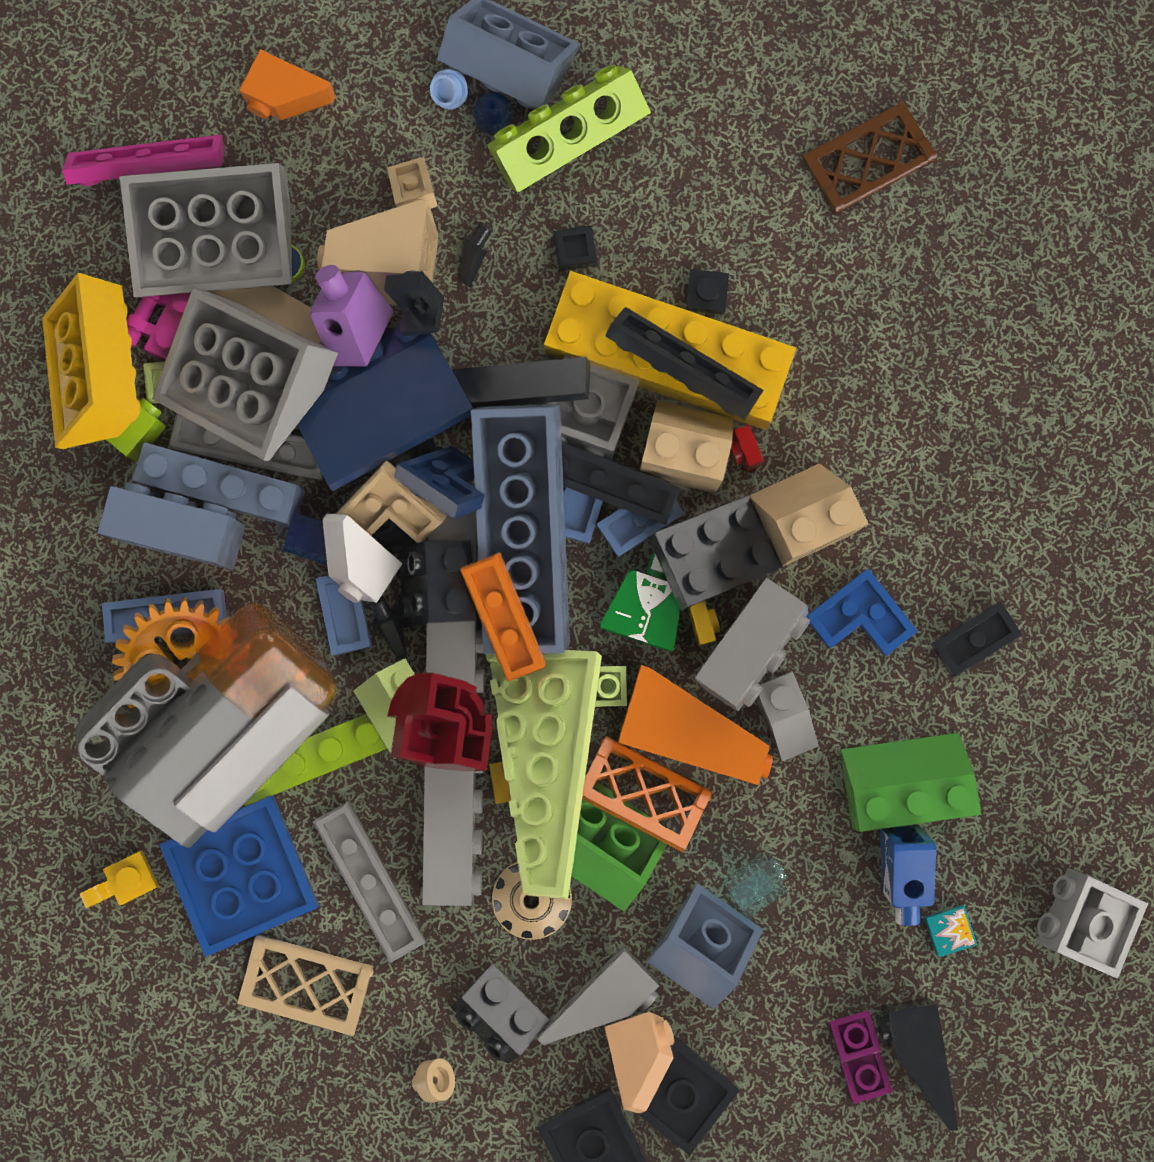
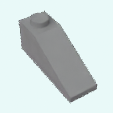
M623 945L556 1013L539 1033L537 1040L542 1045H546L631 1016L637 1008L643 1012L658 997V993L655 991L659 987L658 980Z

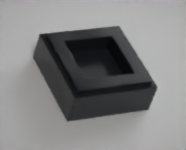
M592 225L553 231L559 272L597 266Z

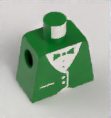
M654 553L651 555L645 574L629 570L601 622L600 629L671 653L675 646L680 607Z

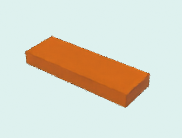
M500 552L460 568L507 682L545 668L547 664Z

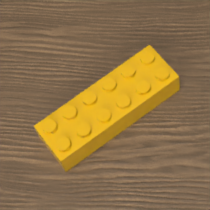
M573 271L569 273L544 343L545 355L556 359H564L565 356L571 358L587 357L592 365L640 381L638 387L723 416L732 417L734 420L764 430L768 428L772 421L796 351V347ZM627 307L763 389L762 394L745 421L736 415L725 412L718 404L705 396L690 391L685 384L667 373L657 371L649 362L634 353L624 351L618 347L614 341L605 336L614 319Z

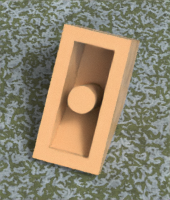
M651 1012L605 1026L623 1108L636 1113L647 1110L673 1060L670 1046L674 1044L672 1029L663 1017Z

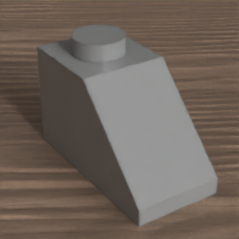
M785 673L759 684L763 688L756 698V702L781 762L819 747L809 709L794 673Z

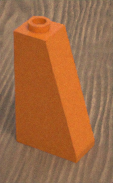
M643 665L640 666L618 743L759 785L761 778H768L773 762V756L768 754L769 745L653 669Z

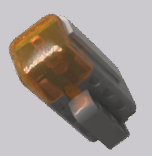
M248 603L239 608L193 655L192 659L182 669L160 654H149L139 659L76 725L75 737L80 758L86 764L105 777L111 792L119 800L184 847L191 848L207 830L216 832L330 715L327 707L336 696V679L316 648L269 608L259 603ZM153 674L166 675L157 684L146 683L148 677ZM132 704L136 706L128 714L116 712L122 705ZM95 735L106 737L99 744L87 743V740Z

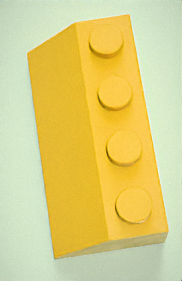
M77 273L42 318L55 448L60 449L119 437L131 423L137 420L140 413V402L136 397L135 389L136 370L132 366L130 351L132 339L128 334L126 320L128 308L127 304L124 303L122 285Z

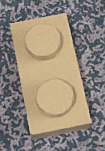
M424 157L387 167L396 207L417 200H428L430 209L438 207Z

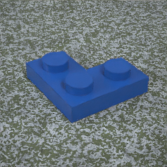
M869 568L806 616L810 619V627L828 649L832 648L860 626L882 655L887 656L918 632Z

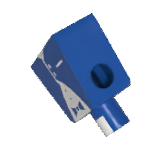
M920 825L880 829L882 891L890 904L895 907V922L904 926L920 924V906H932L934 904L936 843Z

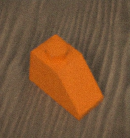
M261 49L239 90L247 104V109L263 119H268L269 115L279 120H284L331 104L336 97L330 82Z

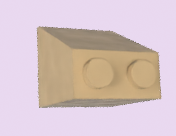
M417 200L327 230L325 245H320L318 249V268L321 269L327 265H335L340 272L361 271L366 273L390 305L397 304L384 291L386 276L403 274L407 271H423L433 283L439 235L428 200Z
M657 400L640 470L680 486L715 494L723 481L733 437V418Z
M817 464L750 495L782 566L845 539L868 525L851 486L821 464Z

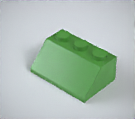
M959 733L840 749L851 825L854 830L863 832L981 815L975 773Z
M595 782L592 789L611 799L614 798L611 790L599 782ZM582 800L571 876L622 911H625L647 883L667 844ZM627 801L623 802L624 806L649 818L648 815H646L645 813H643Z

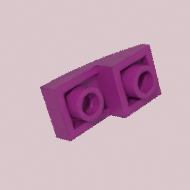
M869 1010L830 1021L832 1036L852 1104L893 1093Z

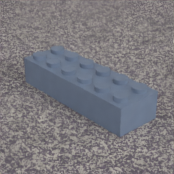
M560 404L495 406L472 409L475 488L485 494L481 509L476 510L479 560L500 552L542 654L564 653L570 644ZM482 623L483 654H495Z

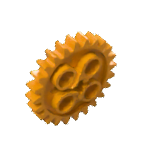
M186 597L182 598L179 608H174L170 599L165 598V610L159 611L154 604L150 603L149 617L146 618L136 612L134 619L138 626L136 628L126 624L123 626V633L129 640L116 639L115 647L124 653L113 655L112 664L122 666V668L114 671V680L119 681L146 654H160L173 663L172 655L154 640L155 637L160 636L179 660H184L187 657L188 663L197 651L207 657H216L220 661L219 666L240 684H244L241 678L236 677L237 673L235 672L247 670L246 661L236 659L246 654L245 646L233 645L241 638L239 630L227 633L232 625V621L227 617L218 622L219 608L214 607L207 614L204 613L203 600H199L194 609L188 608ZM179 627H186L192 630L194 634L189 641L180 643L172 639L171 633ZM176 665L180 669L183 668L181 665ZM153 674L148 677L146 683L157 684L166 675ZM128 704V707L130 709L136 707L132 704Z

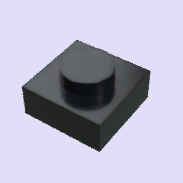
M690 269L686 310L724 315L729 273Z

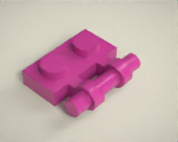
M191 293L142 297L134 314H129L126 319L128 334L132 339L131 347L135 348L141 335L149 338L144 350L149 355L166 361ZM156 304L164 307L156 325L149 323L148 320Z

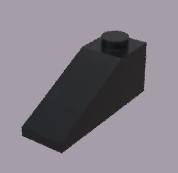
M930 998L882 1005L883 1017L877 1018L878 1031L882 1043L888 1042L889 1048L944 1125L950 1131L958 1130L938 1005Z

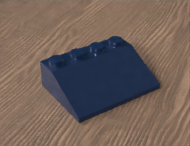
M400 322L395 328L382 335L367 366H333L324 391L297 424L332 491L382 465L386 460L389 461L471 416L473 407L431 333L404 336L400 332Z

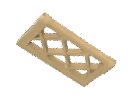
M257 934L253 940L250 960L237 1004L354 1036L369 981L374 973V966ZM266 949L286 954L288 958L268 970L263 960ZM301 958L322 964L327 970L307 981L296 959ZM291 963L302 984L282 995L271 974ZM340 969L358 974L355 987L345 991L335 970ZM329 974L341 995L321 1006L310 984ZM266 977L277 999L272 1000L254 995L256 982ZM305 988L316 1009L311 1011L289 1005L285 999ZM353 993L352 1000H350L348 996ZM342 999L349 1009L346 1020L326 1015L323 1011Z

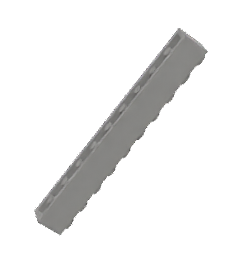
M476 511L456 519L446 516L444 521L428 536V541L471 540L472 563L478 561ZM474 604L475 621L427 624L426 673L433 672L466 681L477 687L476 693H484V669H477V653H483L482 629H478V611ZM425 767L423 905L472 906L474 895H481L482 871H475V854L482 855L483 834L482 830H475V814H482L483 790H476V773H483V771H454Z

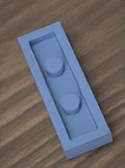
M215 589L102 603L105 643H115L116 639L129 640L123 633V626L125 624L135 628L138 626L134 619L136 612L146 618L149 617L150 603L154 604L159 611L165 610V598L170 599L174 608H179L182 598L186 597L188 608L194 609L199 600H203L204 613L207 614L214 607L219 608L217 619L219 622L227 618L224 590ZM179 627L171 633V636L194 633L189 628Z

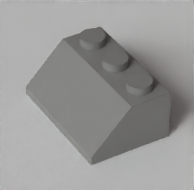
M766 578L696 675L695 679L701 688L737 711L740 710L743 704L750 707L763 688L758 683L765 673L769 671L773 674L786 657L787 653L782 650L790 638L798 640L809 625L810 619L806 617L809 613L808 605Z

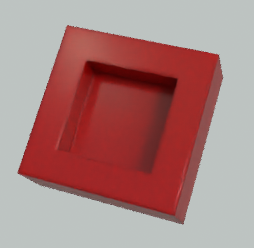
M750 424L734 430L730 454L735 465L742 464L745 472L759 468L764 460Z

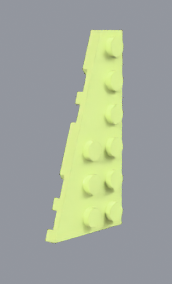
M566 650L564 653H544L542 655L547 664L545 668L507 682L496 654H486L492 673V680H490L492 695L495 696L498 712L496 723L505 780L508 781L510 789L511 817L514 818L517 834L515 845L522 891L529 896L568 899L602 656L597 651Z

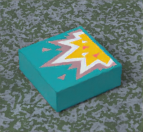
M961 904L924 916L936 956L942 957L977 945L964 905Z

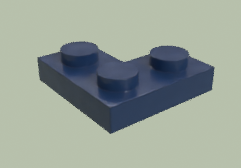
M449 446L397 464L394 478L407 486L413 494L423 497L439 508V511L444 515L456 519L481 509L485 494L467 483L475 480L474 460L455 447Z

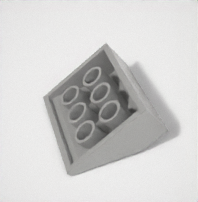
M279 163L119 176L133 295L135 298L191 293L193 288L208 292L292 284L291 209L287 170Z
M193 288L152 399L256 457L269 461L324 391L338 352L226 297Z

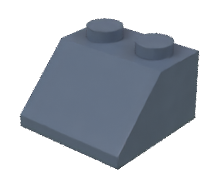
M697 883L660 936L647 962L708 1006L715 1009L737 987L763 929Z

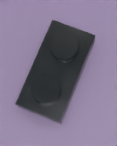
M999 601L930 644L950 676L956 677L1022 636V633L1002 602Z

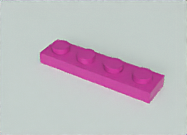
M221 134L68 153L62 172L67 185L80 183L82 186H92L100 183L102 180H120L119 176L213 169L222 166L225 147Z

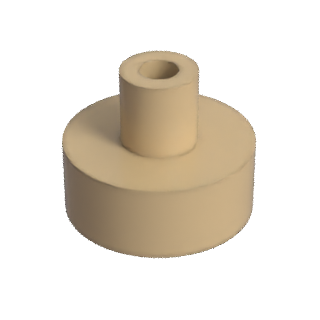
M444 1059L424 1061L417 1068L416 1075L412 1079V1087L428 1103L445 1101L451 1097L455 1088L454 1071L451 1065Z

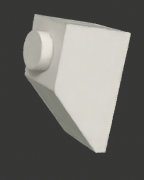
M326 514L323 518L328 576L340 585L338 588L339 593L348 600L358 603L360 600L377 603L402 563L348 515Z

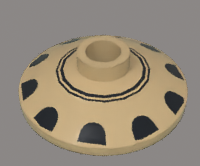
M518 861L508 866L500 874L493 888L492 906L497 920L505 930L516 937L535 940L553 934L564 924L572 905L571 888L569 889L568 899L538 896L539 904L534 908H529L524 903V897L527 894L522 891Z

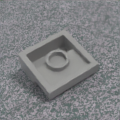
M591 364L589 399L546 404H560L561 440L612 460L640 381Z
M1067 868L1065 875L1058 877L1053 885V895L1056 898L1050 912L1044 914L1038 921L1037 931L1040 936L1037 943L1118 979L1148 903L1090 876Z

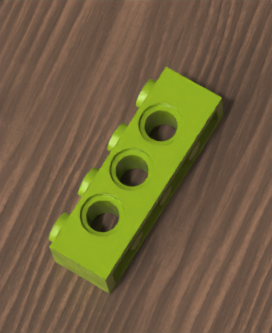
M607 66L595 74L596 80L584 87L576 85L566 90L561 95L562 100L551 107L543 105L528 114L529 120L517 127L509 125L499 130L494 135L495 140L487 144V147L508 186L517 193L650 114L651 111L632 71L622 66ZM605 96L607 100L605 110L601 114L595 115V101L599 97ZM572 115L574 126L568 134L562 135L560 131L561 122L565 117ZM534 136H539L541 139L539 150L532 155H528L526 150L528 141Z

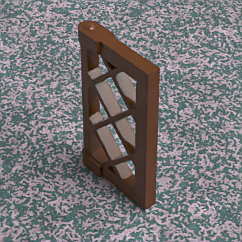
M903 101L806 153L802 159L827 200L831 211L837 215L846 208L907 175L935 162L937 155ZM897 118L904 128L902 136L880 130L881 127ZM868 134L874 136L869 154L846 148L847 145ZM878 137L900 143L895 161L873 156ZM904 144L915 147L920 155L906 164L899 163ZM834 152L840 153L836 172L824 170L819 161ZM844 155L867 161L862 180L839 174ZM871 162L893 168V171L873 182L866 181ZM838 180L859 186V189L841 198L835 186Z

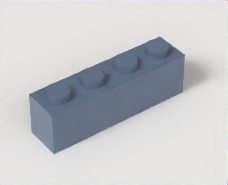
M145 442L143 443L132 481L146 488L176 494L200 503L206 502L228 508L229 511L290 528H295L305 491L296 484Z

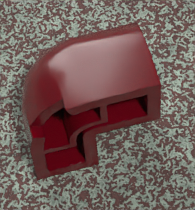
M433 672L420 673L408 677L397 688L390 702L387 717L396 719L390 757L414 762V765L454 771H486L492 733V714H486L482 700L475 692L477 687L466 681Z

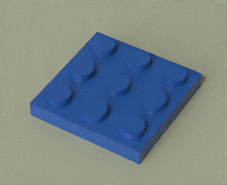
M274 795L237 810L216 832L207 830L191 848L182 846L174 839L159 844L205 957L320 907Z

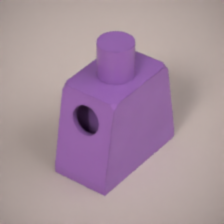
M327 265L321 268L315 276L321 291L311 308L312 321L323 346L338 352L333 366H367L393 314V310L366 273L361 271L340 272L337 266Z

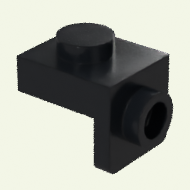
M407 271L403 274L386 276L384 291L403 311L400 332L404 336L438 332L444 296L423 271Z

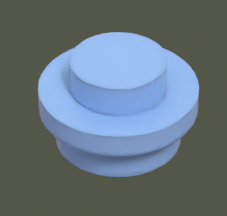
M454 69L441 70L435 74L430 84L431 97L442 108H458L467 98V82L463 75Z

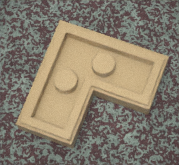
M387 460L336 513L348 515L370 536L389 518L417 543L422 542L446 518V515L441 513L439 508L423 497L413 494L407 486L394 478L396 468Z

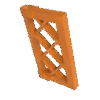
M606 736L602 739L601 747L585 776L582 800L683 853L708 801L711 799L712 791ZM610 753H613L629 761L630 765L611 770L607 759ZM640 769H644L665 780L666 784L647 789ZM633 771L640 791L620 796L613 776ZM607 778L614 798L611 799L592 789L595 782ZM678 787L695 796L693 805L682 808L675 788ZM669 790L676 810L656 815L649 795ZM643 797L650 817L647 818L624 806L623 802ZM678 816L682 825L680 833L677 834L660 825L659 821Z

